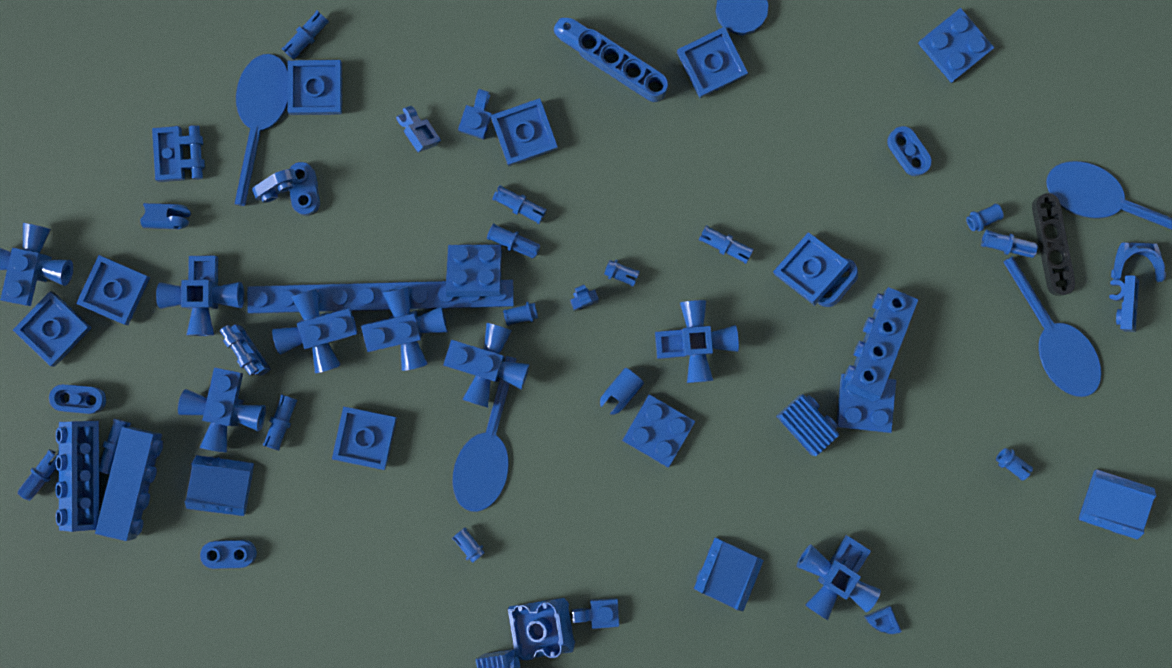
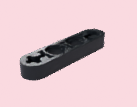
M1045 193L1033 201L1032 212L1048 291L1055 296H1063L1074 290L1075 277L1060 201L1054 194ZM1045 201L1051 204V208L1048 210L1045 208L1041 209L1040 204ZM1054 216V219L1043 222L1042 218ZM1047 225H1053L1057 229V236L1054 239H1050L1045 235V227ZM1053 250L1060 252L1062 255V262L1059 265H1055L1050 261V253ZM1064 268L1063 272L1053 274L1052 270ZM1061 279V281H1066V286L1062 288L1056 287V282Z

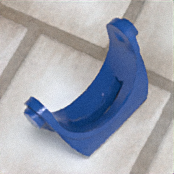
M1124 242L1120 244L1115 258L1114 269L1111 271V277L1114 280H1120L1123 265L1133 254L1143 255L1151 261L1155 268V279L1157 282L1165 280V266L1157 244Z

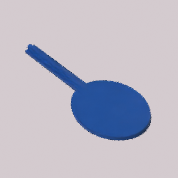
M263 54L254 58L242 72L237 86V111L243 123L250 128L235 199V205L245 206L260 132L277 123L288 104V70L285 64L272 54Z
M1078 161L1065 162L1055 166L1047 176L1046 183L1049 193L1054 194L1059 199L1060 205L1076 215L1087 218H1105L1114 215L1121 209L1172 230V218L1125 200L1123 188L1117 179L1096 165Z
M1013 256L1003 261L1044 328L1039 339V356L1049 378L1057 387L1070 395L1085 397L1094 393L1101 380V366L1097 353L1090 341L1079 330L1068 324H1054Z
M506 356L505 362L515 363L516 358ZM501 378L486 433H480L472 437L461 449L454 465L452 480L454 494L458 503L468 511L477 512L489 507L500 495L508 474L507 450L501 439L496 436L510 383Z

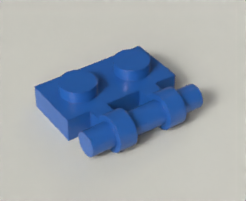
M195 125L189 126V136H182V128L179 126L152 128L155 180L157 182L185 180L184 170L191 169L192 179H203L202 169L205 168V162L201 158L203 136H200V127ZM183 146H190L191 159L184 160Z
M235 324L230 327L227 325L220 329L221 334L225 338L223 342L227 348L233 350L238 358L237 363L241 368H245L250 376L253 374L263 376L271 370L243 326Z

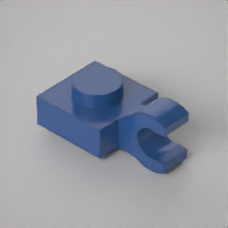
M479 89L474 107L466 105L458 128L459 132L484 140L491 120L490 115H492L485 111L490 99L489 92Z
M413 106L403 108L404 114L398 115L396 119L401 126L406 127L404 133L417 152L437 146L441 139L427 119L421 121Z
M585 284L574 288L575 293L573 295L575 298L570 300L574 312L599 302L596 291L592 290L589 292Z
M617 598L590 600V608L572 609L573 623L591 621L592 629L619 627Z

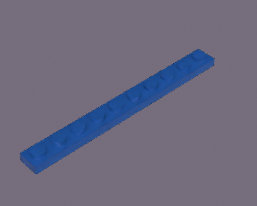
M501 280L500 296L447 297L446 281L247 287L248 313H300L291 296L317 288L319 312H335L349 307L351 311L390 310L382 292L403 286H409L410 310L436 309L441 306L443 309L514 307L513 280Z

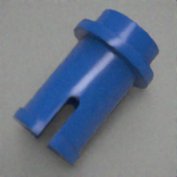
M993 204L979 212H971L966 221L972 231H982L985 226L1002 220L1004 214L998 204Z
M615 259V261L609 260L604 275L608 276L609 280L614 278L633 287L636 279L626 275L637 278L639 271L619 264L618 260Z
M529 301L526 302V305L503 310L507 326L529 320L534 322V319L538 318L535 303L530 304Z
M1004 448L996 457L999 467L1007 468L1022 481L1030 476L1027 470L1029 472L1033 471V467L1016 456L1013 449L1008 450Z
M466 527L452 537L467 557L465 559H470L472 563L485 553L482 549L483 545H478Z

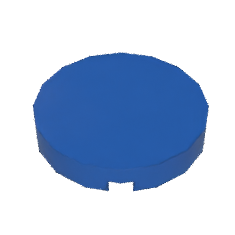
M717 0L715 12L718 22L722 27H725L726 31L737 33V35H747L754 33L762 26L767 17L769 5L767 0Z

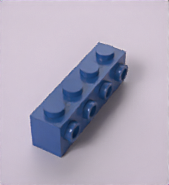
M890 287L882 294H877L872 308L875 309L872 318L868 317L863 327V332L866 333L863 342L859 340L853 353L857 357L853 366L849 365L844 375V380L847 381L845 390L874 402L881 397L918 299Z
M99 421L59 422L55 435L56 442L59 444V455H57L55 462L56 469L59 471V482L56 484V496L59 498V509L56 511L55 517L56 523L60 531L96 530L99 519Z
M134 427L121 428L95 534L123 541L136 539L140 535L143 528V520H141L143 510L147 508L150 500L149 486L154 481L157 472L156 467H154L156 458L163 449L162 434Z

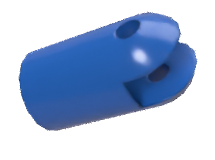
M143 203L145 214L140 219L143 228L184 229L189 225V221L182 218L191 215L190 210L184 205Z
M624 368L600 398V406L602 407L612 395L619 403L610 415L620 413L644 385V382L631 370Z

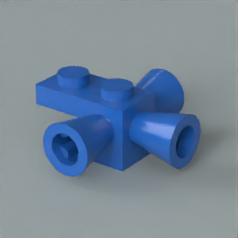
M23 223V250L12 248L11 252L0 248V270H7L0 298L1 301L31 306L37 281L46 282L49 279L63 286L68 285L73 274L72 261L51 260L52 257L40 254L51 229Z
M189 256L188 280H182L181 286L160 282L156 290V300L160 309L181 305L182 308L192 310L187 336H214L209 310H218V304L242 308L244 304V287L242 282L218 286L217 256Z
M409 286L382 292L393 316H390L389 319L361 325L367 352L401 345L402 371L427 365L428 363L417 341L421 340L422 333L448 332L442 306L418 316L417 310L410 311Z
M317 288L292 295L291 298L303 319L296 323L297 327L272 330L273 341L278 353L281 355L303 344L304 349L312 347L315 373L339 367L341 364L328 342L358 333L351 308L319 314Z
M706 300L681 302L680 306L687 328L655 332L657 359L690 356L687 383L714 381L706 355L712 354L713 349L738 352L737 327L734 325L711 332V326H704Z
M486 323L484 350L451 340L443 366L475 375L462 400L488 408L491 381L498 382L499 378L521 390L523 389L530 364L504 362L506 357L499 355L512 330Z
M214 367L207 398L188 389L183 390L178 403V414L203 415L202 421L211 422L200 448L226 453L228 426H238V423L256 431L262 429L266 416V406L242 405L243 400L238 399L243 373Z
M846 535L831 560L828 561L810 544L800 556L796 567L820 576L817 581L824 586L805 606L826 620H829L837 596L840 595L846 600L848 597L853 599L865 612L870 611L877 602L881 590L859 581L861 576L857 573L871 551Z

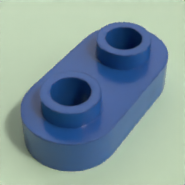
M905 126L895 128L887 139L889 149L907 174L911 176L924 174L931 166L929 153L912 129ZM897 138L904 140L903 146L897 144ZM912 159L918 160L919 167L912 165Z
M295 163L290 169H294L296 176L298 172L304 171L305 176L302 179H298L294 184L295 187L290 190L292 207L299 214L309 216L314 214L320 206L316 173L307 163ZM303 197H308L309 199L306 205H301L300 203Z
M285 169L272 174L254 186L252 191L256 200H262L263 203L272 202L278 198L277 195L279 193L293 189L298 179L294 169Z
M844 258L850 264V267L846 270L849 272V275L845 278L840 277L828 290V292L833 293L832 296L829 298L822 297L818 302L819 305L823 307L836 305L856 282L858 269L852 260Z
M62 384L55 386L51 390L49 402L58 411L95 414L105 407L106 396L97 387ZM66 393L70 396V400L67 403L64 401ZM92 396L96 397V403L94 405L90 403V398Z
M216 540L202 547L200 559L206 567L212 569L243 568L254 562L257 551L254 544L248 540ZM239 549L244 552L243 559L237 557ZM212 550H214L217 553L216 560H213L210 557V552Z

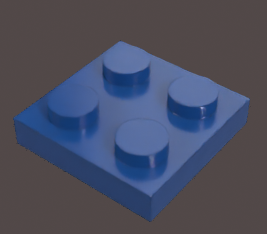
M961 8L918 42L919 46L951 83L994 49L993 45Z
M725 27L677 49V54L699 98L705 97L742 79L748 74Z
M341 60L288 61L289 115L342 114Z
M540 98L490 115L508 167L558 150Z
M808 232L777 266L773 273L815 306L846 272L850 264Z
M448 245L447 297L500 296L501 245Z
M98 255L76 304L124 325H129L150 277Z
M49 291L13 331L48 365L55 367L92 328L55 292Z
M841 374L836 420L838 427L891 433L896 380L888 379L881 397L874 402L845 390L847 381L844 380L845 374Z
M648 395L622 441L669 468L695 421L655 397Z
M343 406L332 459L386 470L397 417Z

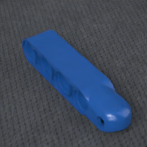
M560 18L554 26L555 35L562 42L578 51L584 59L651 102L661 101L665 97L668 81L662 73L599 32L586 28L572 18ZM586 40H592L596 43V46L592 49H587L582 44ZM608 54H614L618 57V61L608 63L604 57ZM635 68L640 72V75L636 78H631L627 75L626 71ZM657 82L662 86V90L652 92L648 85Z

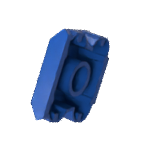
M196 455L191 463L192 470L185 500L186 509L245 516L254 463Z
M1096 469L1093 472L1079 520L1138 540L1145 533L1144 528L1154 498L1157 497L1155 489Z
M715 537L708 550L704 565L696 576L697 582L694 589L743 612L764 560Z
M565 598L508 607L515 656L519 660H532L543 656L555 658L563 653L573 652L576 641L573 638L569 603Z

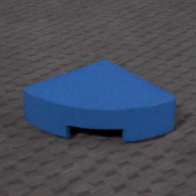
M889 605L864 616L867 622L880 632L888 634L902 632Z

